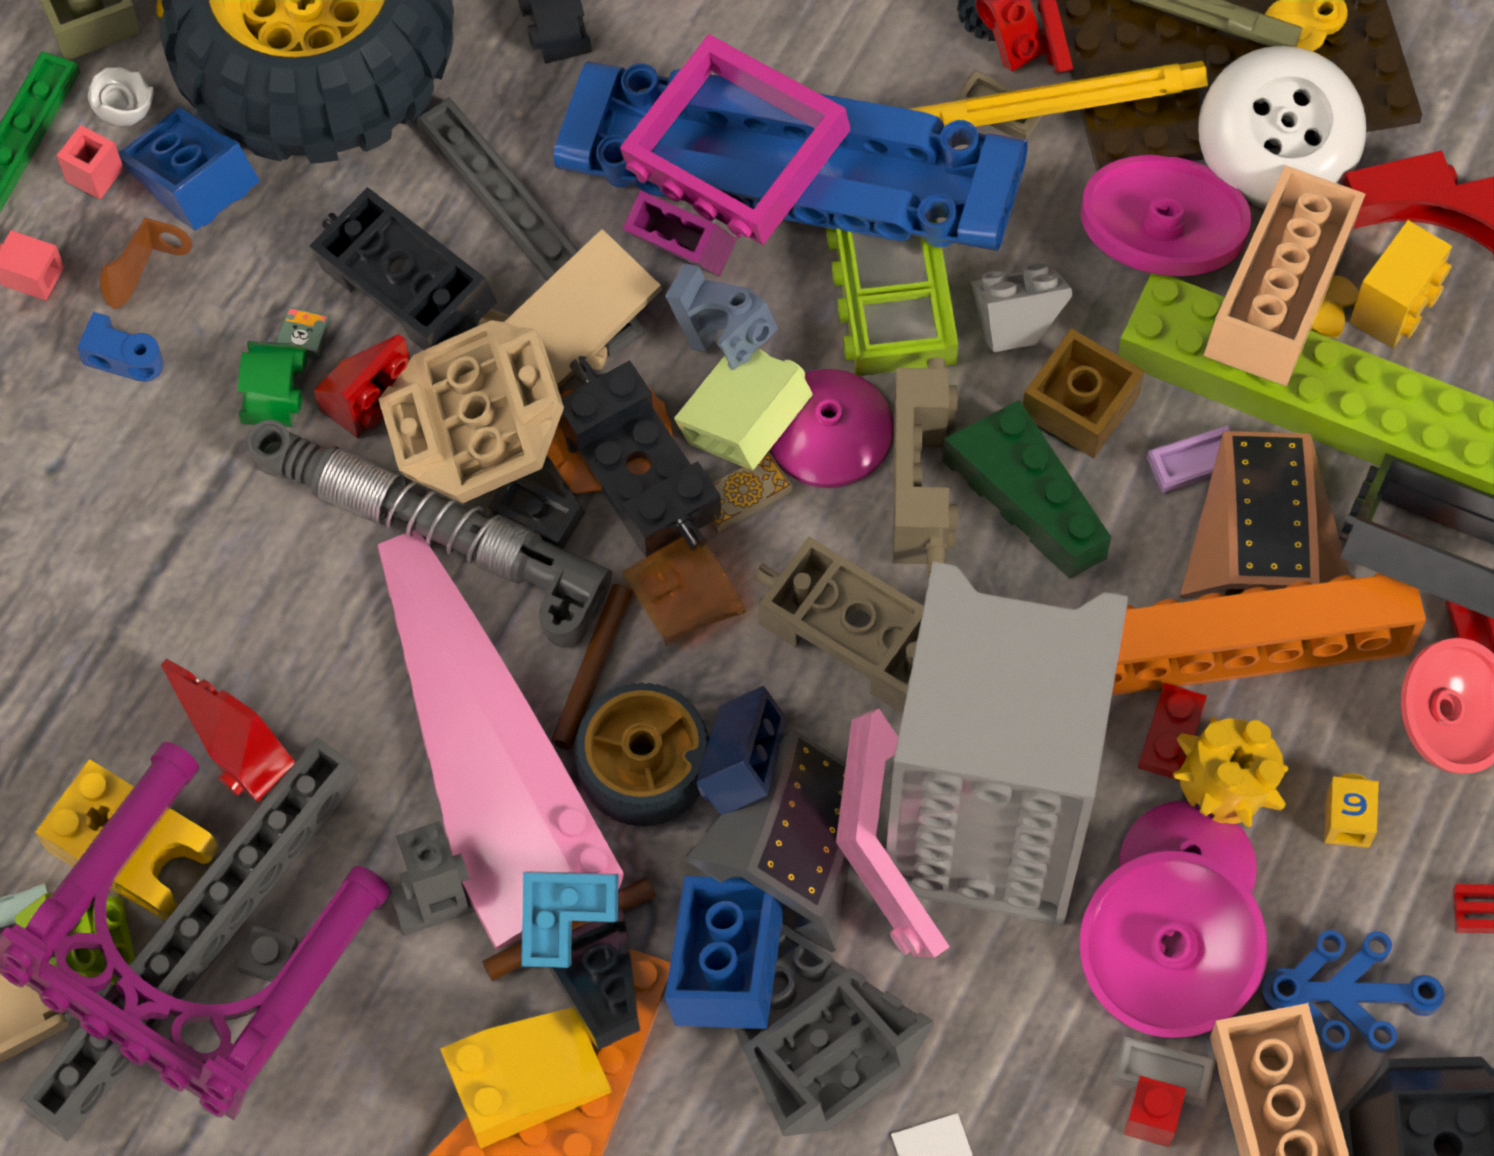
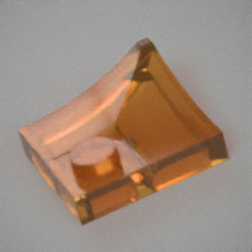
M681 537L622 571L624 580L633 591V594L666 646L708 625L746 612L741 599L707 543L702 548L698 545V550L691 551L685 539Z

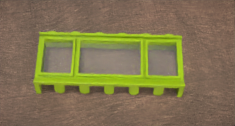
M934 219L931 223H938V221ZM826 228L828 250H836L838 260L831 262L834 287L842 286L843 298L837 299L839 323H847L849 335L843 336L845 361H853L855 374L862 376L896 372V368H928L927 360L934 357L943 358L945 366L957 365L958 339L942 247L931 246L924 240V237L911 235L905 241H894L841 231L840 229Z

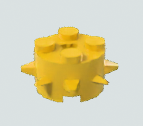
M1213 717L1208 727L1200 736L1181 733L1177 738L1178 743L1187 756L1181 769L1174 772L1173 777L1180 780L1181 789L1188 802L1193 807L1198 803L1200 805V813L1204 816L1212 813L1215 815L1212 819L1214 821L1227 824L1243 822L1246 827H1251L1252 817L1260 808L1265 807L1282 811L1286 805L1276 788L1280 784L1285 772L1288 771V766L1283 763V755L1275 740L1271 737L1270 728L1261 721L1252 720L1248 722L1232 718L1218 720L1216 717Z

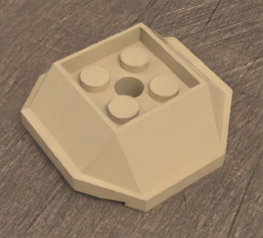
M490 320L414 354L408 361L406 369L397 377L393 386H388L379 398L399 471L406 478L460 503H465L542 469L564 409L542 337L536 329L520 328Z

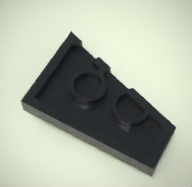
M622 908L618 910V920L616 922L594 921L572 931L570 967H548L598 1050L641 1030L627 925Z

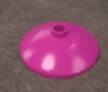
M819 369L806 372L804 378L813 395L774 443L769 453L787 475L810 486L836 488L851 485L866 478L884 461L891 446L893 419L886 399L873 384L854 373L839 369ZM825 411H833L836 413V416H834L833 418H826L822 415V413Z
M1188 801L1165 803L1143 814L1127 832L1119 855V867L1135 858L1154 852L1191 850L1229 869L1248 887L1251 893L1255 885L1257 872L1253 846L1238 823L1227 824L1212 820L1215 816L1211 813L1204 816L1200 813V805L1198 803L1193 807Z

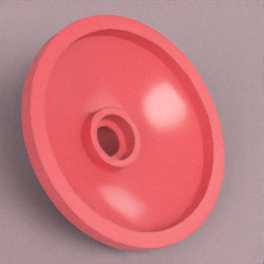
M1463 638L1437 641L1424 648L1410 664L1401 690L1402 718L1410 741L1427 762L1442 771L1453 774H1468L1482 771L1494 764V654L1485 646Z

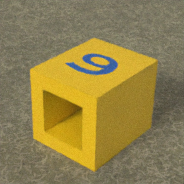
M1355 773L1332 777L1326 792L1325 844L1370 848L1377 833L1379 781L1366 780L1365 776Z

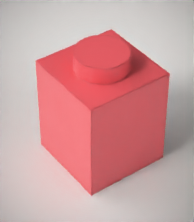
M82 125L77 128L56 155L66 182L98 199L104 196L124 169L115 142Z
M10 230L4 243H0V284L47 301L65 267L57 246Z

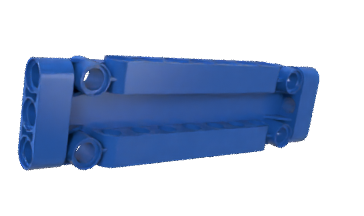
M590 61L586 62L581 70L555 144V167L557 169L604 177L610 185L615 187H627L634 183L636 187L648 194L668 198L662 193L659 186L648 180L645 183L638 181L636 174L625 168V160L619 163L613 162L618 159H624L620 147L681 69L673 70L669 78L657 76L656 70L645 63L634 64L625 70L624 67ZM710 74L651 152L754 209L815 128L725 78ZM648 88L647 90H645V91H643V92H638V91H640L641 89ZM820 94L846 108L851 130L783 220L840 229L841 231L894 241H905L911 235L924 237V240L934 247H946L952 243L994 251L1000 249L1027 159V139L994 133L981 134L977 132L976 127L971 122L965 120H955L944 127L942 120L926 112ZM959 145H968V147L961 150L954 149ZM946 218L944 222L931 223L934 219Z

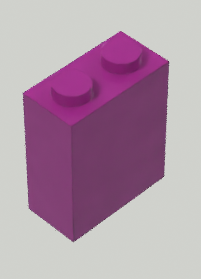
M642 190L639 191L622 228L644 243L692 265H697L699 268L719 277L737 241L736 237L717 224Z

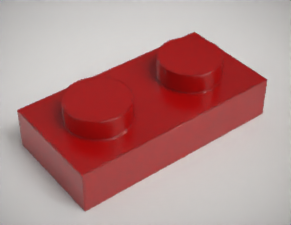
M1164 682L1138 764L1139 769L1180 781L1173 777V773L1181 769L1187 755L1178 743L1177 738L1181 733L1195 736L1207 695Z

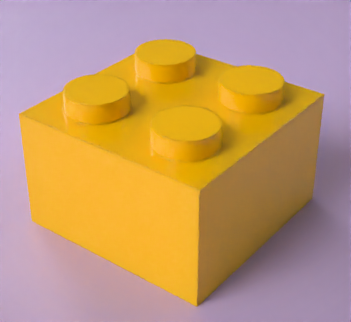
M1407 220L1363 280L1349 323L1392 349L1402 336L1409 339L1422 319L1419 314L1425 305L1432 308L1444 289V286L1441 284L1452 267L1451 264L1447 263L1452 245Z

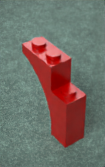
M1442 150L1346 173L1343 186L1365 193L1353 229L1387 222H1407V220L1432 224L1463 234L1494 254V176L1458 185L1456 170L1452 164H1447Z

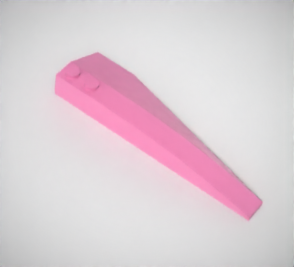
M414 529L409 537L404 533L379 543L378 552L388 594L393 605L397 632L400 635L403 647L404 662L412 685V695L427 758L431 765L436 797H438L446 838H448L452 856L461 853L469 875V880L461 882L463 890L495 950H498L522 939L523 872L619 874L618 891L620 890L624 873L521 690L458 588L430 546L427 545L424 537L417 534L416 529Z

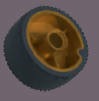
M644 682L639 684L631 683V685L626 684L620 688L617 687L615 690H610L607 694L602 695L599 700H596L590 706L588 712L585 713L580 723L575 743V762L581 785L591 802L603 814L610 816L611 819H615L620 823L624 822L626 825H641L645 827L647 825L655 826V824L660 825L664 822H669L673 818L676 819L679 815L685 813L687 809H690L697 801L698 796L700 797L701 795L696 781L709 741V735L695 706L675 690H671L666 686L663 687L660 684H645ZM640 746L653 748L652 752L644 756H639L632 752L633 749Z

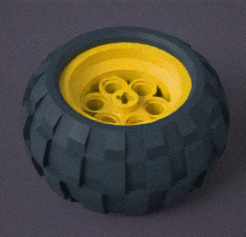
M452 0L161 1L164 10L160 25L161 41L170 72L181 95L196 108L198 115L213 130L223 136L226 135L233 140L235 139L239 143L245 142L249 149L257 156L282 162V159L288 160L291 155L307 156L310 164L338 161V152L360 147L363 151L367 152L391 140L392 129L399 123L407 124L409 121L413 122L430 103L434 90V79L442 80L454 40L452 30L454 8Z

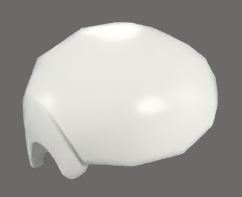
M122 67L105 68L93 77L88 91V100L94 113L104 122L112 126H132L142 120L152 104L154 87L147 85L142 72H130Z

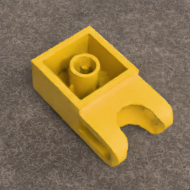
M89 759L35 831L45 850L73 867L134 786ZM169 808L118 875L110 890L117 895L124 896L154 916L167 920L178 907V904L174 900L170 889L158 879L162 867L170 860L180 857L206 864L213 859L220 848L208 831Z

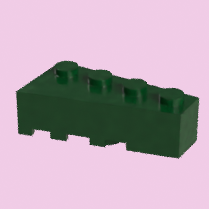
M1020 400L944 438L942 462L952 471L957 470L969 481L968 486L980 497L984 495L1000 510V515L1009 524H1015L1029 537V542L1069 579L1107 559L1111 535Z

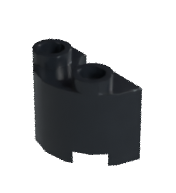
M518 0L522 16H530L531 21L534 23V25L527 26L533 50H541L545 64L592 52L590 37H588L584 25L583 16L585 15L581 0Z

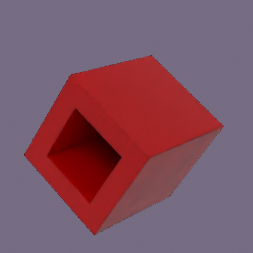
M1140 1075L1123 1135L1170 1147L1176 1132L1186 1088Z

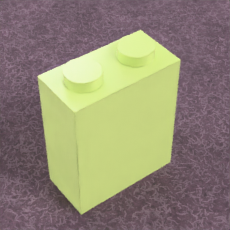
M758 348L750 355L747 363L742 362L735 370H730L724 355L674 419L690 446L753 471L808 402L813 393L804 378V370L798 364L791 360L781 361L770 357L766 352Z

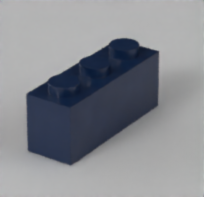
M764 685L718 707L696 783L701 796L705 801L711 802L720 815L730 813L768 796L779 754L780 742L783 738L788 719Z

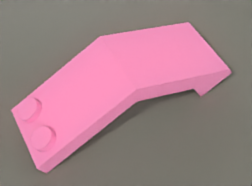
M878 708L860 714L851 721L836 843L894 928L890 932V936L898 949L904 955L910 953L912 957L935 958L950 946L876 837L885 762L895 755L898 742L897 734Z

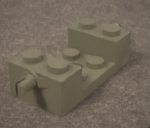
M939 357L928 359V368H896L894 397L893 564H927L928 577H930L932 563L945 564L947 549H955L958 521V505L949 504V487H922V463H920L922 446L944 447V438H946L947 431H955L957 385H949V369H945V360Z
M808 536L781 574L762 563L759 569L757 568L753 579L770 589L759 603V625L794 647H797L803 638L869 678L871 680L870 694L903 713L924 606ZM861 610L870 616L871 621L864 627L856 628L848 624L845 618L850 612Z

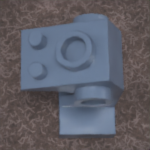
M684 263L665 296L693 350L707 352L718 330H724L717 344L722 349L730 370H735L742 362L747 363L750 355L767 342L778 330L767 303L750 288L705 280L697 265ZM701 311V314L697 319L695 314Z

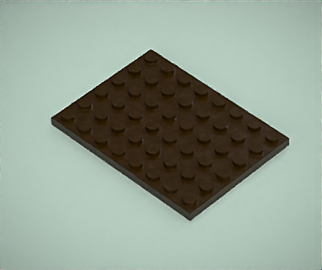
M1056 0L1073 65V70L1070 72L1072 81L1175 63L1185 64L1203 61L1206 66L1208 83L1206 87L1080 109L1096 172L1114 161L1140 155L1178 157L1190 161L1204 160L1199 141L1198 126L1201 106L1211 85L1218 75L1233 61L1245 54L1268 46L1131 0ZM1278 0L1223 1L1265 14L1268 8ZM1343 0L1348 11L1346 22L1340 30L1327 35L1321 47L1312 52L1333 62L1350 79L1360 96L1364 108L1366 132L1420 124L1423 114L1387 0ZM1325 9L1319 14L1323 16L1329 15L1333 9ZM1294 92L1293 100L1297 105L1306 106L1309 104L1308 98L1303 93ZM1267 102L1262 104L1253 103V110L1256 114L1265 116L1269 113L1270 107ZM1281 119L1285 127L1292 128L1290 122H1286V119ZM1314 130L1305 132L1304 139L1306 142L1318 141L1314 136ZM1268 140L1264 143L1265 149L1278 147L1271 144Z

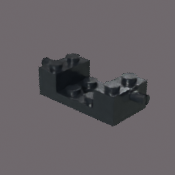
M368 187L339 216L335 213L328 214L329 219L325 217L322 222L325 230L309 245L325 273L352 293L357 288L398 320L409 339L423 350L477 327L479 321L497 303L489 283L483 275ZM398 259L409 260L407 268L402 272H389V267L394 261Z
M585 356L578 357L579 363L574 359L569 367L573 370L581 385L576 390L561 397L564 409L558 425L646 559L682 538L685 539L691 551L698 550V545L702 548L707 543V539L699 529L721 517V495L699 462L690 464L653 409L652 392L632 362L629 360L607 373L596 375ZM635 458L646 459L651 464L647 472L639 475L631 473L626 467Z

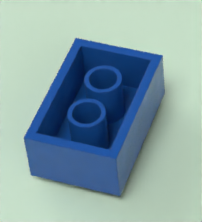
M706 876L684 877L665 1000L675 1026L767 1029L784 912L782 902L742 877H732L723 882Z

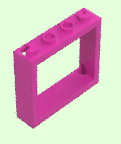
M708 34L622 144L620 150L626 163L625 168L636 174L638 181L645 183L648 180L659 186L662 193L671 200L679 202L682 199L691 204L700 216L709 221L717 219L726 224L729 230L738 238L743 235L764 245L851 129L846 108ZM712 72L815 128L754 209L651 152Z

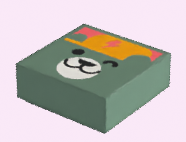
M288 307L276 343L299 344L301 347L306 348L307 356L319 359L331 324L329 315Z

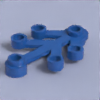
M1333 930L1323 932L1316 942L1315 949L1294 969L1278 968L1271 971L1265 977L1261 988L1262 998L1271 1010L1308 1003L1320 1043L1325 1049L1332 1052L1340 1051L1346 1046L1350 1038L1349 1028L1342 1021H1329L1311 1002H1329L1366 1037L1367 1044L1373 1051L1384 1053L1389 1051L1396 1042V1029L1389 1022L1375 1020L1358 1003H1402L1418 1016H1429L1439 1009L1444 1000L1443 986L1437 979L1428 975L1417 976L1409 984L1355 983L1374 963L1384 961L1391 952V939L1380 931L1369 933L1362 944V949L1329 982L1308 981L1327 961L1333 962L1338 960L1345 949L1343 936ZM1325 940L1334 941L1338 945V951H1326L1323 948L1322 942ZM1379 941L1383 944L1385 951L1383 953L1373 952L1369 947V942ZM1281 983H1287L1292 986L1294 994L1284 996L1278 991L1277 986ZM1421 986L1429 987L1433 991L1434 997L1432 999L1422 998L1418 993V988ZM1330 1029L1338 1030L1342 1034L1343 1040L1337 1043L1330 1041L1326 1031ZM1377 1030H1382L1388 1034L1390 1040L1385 1044L1379 1043L1375 1040L1373 1033Z

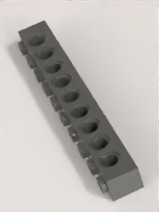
M316 737L129 967L154 988L182 1000L356 785L358 778L352 761ZM115 983L104 996V999L123 1010L124 1000L122 995L115 989ZM138 998L137 1006L142 1003H145L140 998ZM147 1019L141 1023L156 1032L164 1021L161 1019ZM80 1026L20 1099V1102L34 1118L68 1142L131 1064V1061L120 1052L119 1045L106 1037L97 1039Z

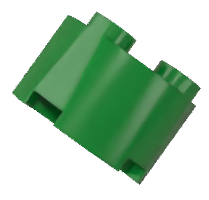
M247 341L249 351L248 353L242 352L238 375V392H243L242 408L239 411L241 424L256 425L261 421L274 420L280 422L285 427H292L294 414H300L302 407L301 388H295V380L297 374L305 373L307 365L306 348L301 347L299 344Z

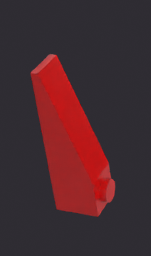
M166 658L161 667L210 758L222 771V774L218 777L219 781L234 795L239 796L244 792L256 802H259L296 762L255 711L223 689L220 692L216 691V688L205 679L200 681L190 671Z

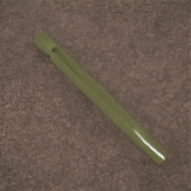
M1131 0L1268 47H1297L1303 30L1301 26L1223 0Z

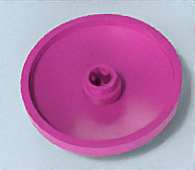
M1159 155L1128 157L1114 161L1098 170L1090 178L1084 189L1080 213L1087 235L1108 256L1134 269L1165 276L1199 275L1212 272L1229 264L1245 247L1251 225L1250 208L1239 189L1224 182L1209 167L1183 158Z
M1160 851L1140 856L1125 863L1110 874L1098 887L1083 917L1080 931V957L1083 971L1093 993L1106 1010L1116 1019L1148 1035L1171 1039L1191 1038L1212 1032L1217 1020L1236 1017L1251 1001L1262 981L1268 957L1267 929L1255 897L1248 887L1229 869L1199 854L1185 851Z

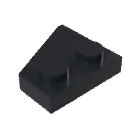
M548 455L545 458L542 469L501 486L488 505V508L494 514L533 529L541 534L543 539L562 549L585 514V510Z

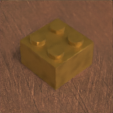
M1071 328L1024 391L1023 406L1035 424L1090 457L1095 458L1139 397L1145 371Z

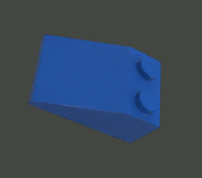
M181 107L176 108L118 152L122 165L175 218L195 231L211 223L218 213L231 203L244 198L249 190L260 182L238 142L216 132L207 123Z

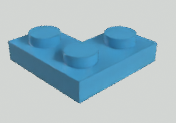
M523 872L522 966L570 967L572 921L616 922L618 920L619 874Z

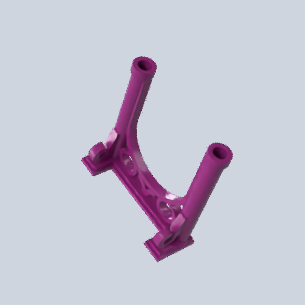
M162 742L150 758L152 763L53 894L38 908L26 929L16 923L12 929L6 926L0 936V973L13 985L21 988L27 985L39 993L41 1001L57 1013H64L66 1011L79 1019L80 1026L91 1036L97 1039L106 1037L119 1045L120 1052L131 1062L137 1065L146 1063L159 1071L161 1080L177 1091H183L185 1088L200 1098L199 1103L211 1114L217 1117L226 1115L235 1120L241 1110L250 1085L371 912L381 908L390 895L391 890L388 884L373 871L361 866H354L280 973L267 987L251 997L226 1004H198L172 997L154 988L140 978L119 954L108 929L106 902L109 891L118 875L186 785L189 784L199 771L197 761L186 750L171 742ZM93 903V927L95 934L76 933L68 936ZM77 948L100 950L105 963V970L101 975L94 978L83 977L67 965L66 956ZM52 957L55 958V966L49 963ZM113 974L119 980L116 982L115 989L122 995L124 1000L123 1010L95 993L103 990L111 983ZM138 998H140L145 1003H142L137 1006ZM256 1012L234 1044L231 1043V1032L226 1021L238 1019ZM169 1014L176 1016L170 1030V1041L141 1023L147 1019H161L167 1022ZM192 1022H210L219 1037L220 1045L215 1051L210 1053L198 1052L183 1041L181 1029Z

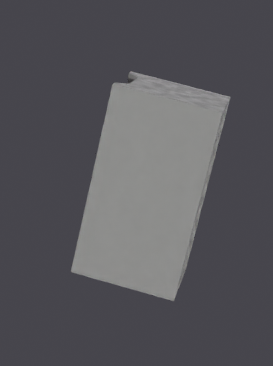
M938 562L932 563L894 757L886 850L917 898L1064 925L1095 798L1129 596L1103 592L1076 610L977 593L958 566Z

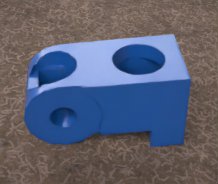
M93 311L77 346L83 365L142 382L151 381L160 375L164 363L158 342L153 336L145 333L130 335L129 333L113 329L109 316Z

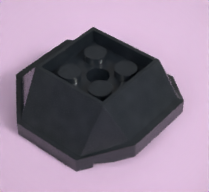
M1482 1056L1387 1059L1339 1115L1349 1156H1439L1434 1149V1142L1443 1141L1451 1145L1455 1151V1156H1494V1068Z

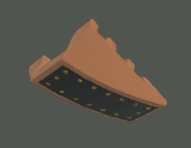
M1223 431L1179 598H1199L1209 593H1220L1225 596L1227 589H1250L1254 587H1265L1267 590L1283 589L1289 584L1298 581L1320 584L1330 582L1339 576L1350 575L1346 560L1340 558L1343 548L1340 539H1338V530L1310 433Z

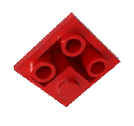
M397 334L342 360L314 390L319 410L356 438H359L366 429L374 428L383 417L379 403L380 396L388 386H393L397 377L406 369L410 360L405 338Z

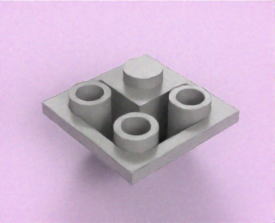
M1045 263L1029 264L1023 267L1022 272L1007 274L1005 271L987 272L981 276L982 279L970 281L986 343L994 353L1036 345L1072 297L1071 287L1053 266L1048 267Z

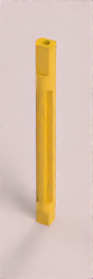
M1203 61L1185 64L1175 63L909 109L926 112L938 117L943 121L944 127L955 120H965L977 127L1183 92V90L1206 87L1208 83L1206 66Z

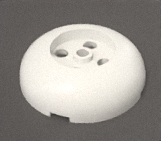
M1272 46L1241 56L1218 75L1201 106L1198 126L1199 141L1208 167L1224 182L1239 189L1245 199L1252 203V206L1266 209L1285 165L1343 185L1346 173L1355 171L1361 159L1366 140V117L1356 88L1346 74L1333 62L1307 49L1292 46ZM1294 92L1303 93L1308 98L1309 104L1306 106L1297 105L1293 100ZM1267 102L1270 107L1269 113L1265 116L1256 114L1253 110V103L1262 104ZM1281 119H1286V122H1290L1292 128L1285 127ZM1314 130V136L1320 141V144L1317 146L1308 145L1304 139L1305 132ZM1268 140L1271 144L1281 147L1280 153L1275 155L1264 148L1265 141Z

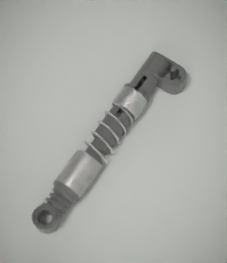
M261 421L254 425L248 434V449L259 469L264 473L273 476L286 475L291 480L296 479L298 483L310 487L312 494L321 500L323 499L378 524L386 521L387 528H390L398 517L409 522L406 528V535L408 537L412 535V530L416 529L417 534L426 537L428 546L435 541L447 547V554H451L454 550L467 555L468 563L476 559L479 568L494 573L499 577L501 576L518 584L527 581L548 590L539 610L540 622L548 640L555 646L566 648L580 643L585 637L608 591L612 579V570L543 541L541 534L529 527L527 528L517 522L515 523L513 520L503 518L500 515L489 518L485 516L483 508L480 506L470 510L464 506V503L459 505L454 503L458 502L454 499L449 501L444 498L443 494L434 490L425 496L424 486L417 482H411L405 487V481L400 472L359 456L354 452L352 453L342 447L334 445L326 448L324 446L321 447L317 443H311V441L305 438L302 439L300 436L289 432L278 421ZM274 442L282 443L276 452L270 454L263 453L267 445ZM413 485H419L421 487V496L408 491V489ZM561 597L567 598L571 601H574L584 606L583 608H581L572 603L570 604L569 613L572 619L571 622L564 620L568 613L563 599H561ZM556 618L563 620L560 626L556 624Z

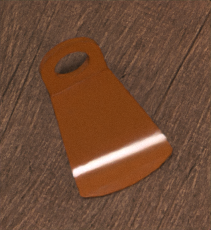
M145 217L123 253L115 261L105 265L100 273V289L106 303L116 310L129 300L137 286L152 249L173 255L188 254L193 245L188 234L172 224ZM167 232L175 235L180 239L182 245L174 246L168 244L161 238L160 233Z

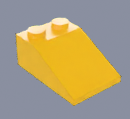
M572 1007L489 1028L440 1048L480 1149L612 1092L585 1028Z

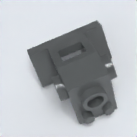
M440 821L396 835L407 871L399 874L402 885L390 888V894L404 936L475 912L461 882L469 880L461 853L452 856Z

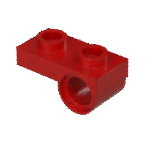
M975 0L980 18L994 33L1003 67L1013 72L1045 53L1031 0Z

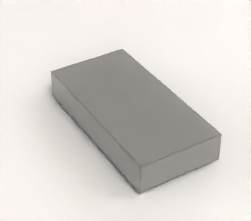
M1124 1036L1112 1085L1135 1090L1141 1075L1186 1088L1183 1103L1204 1108L1215 1059Z

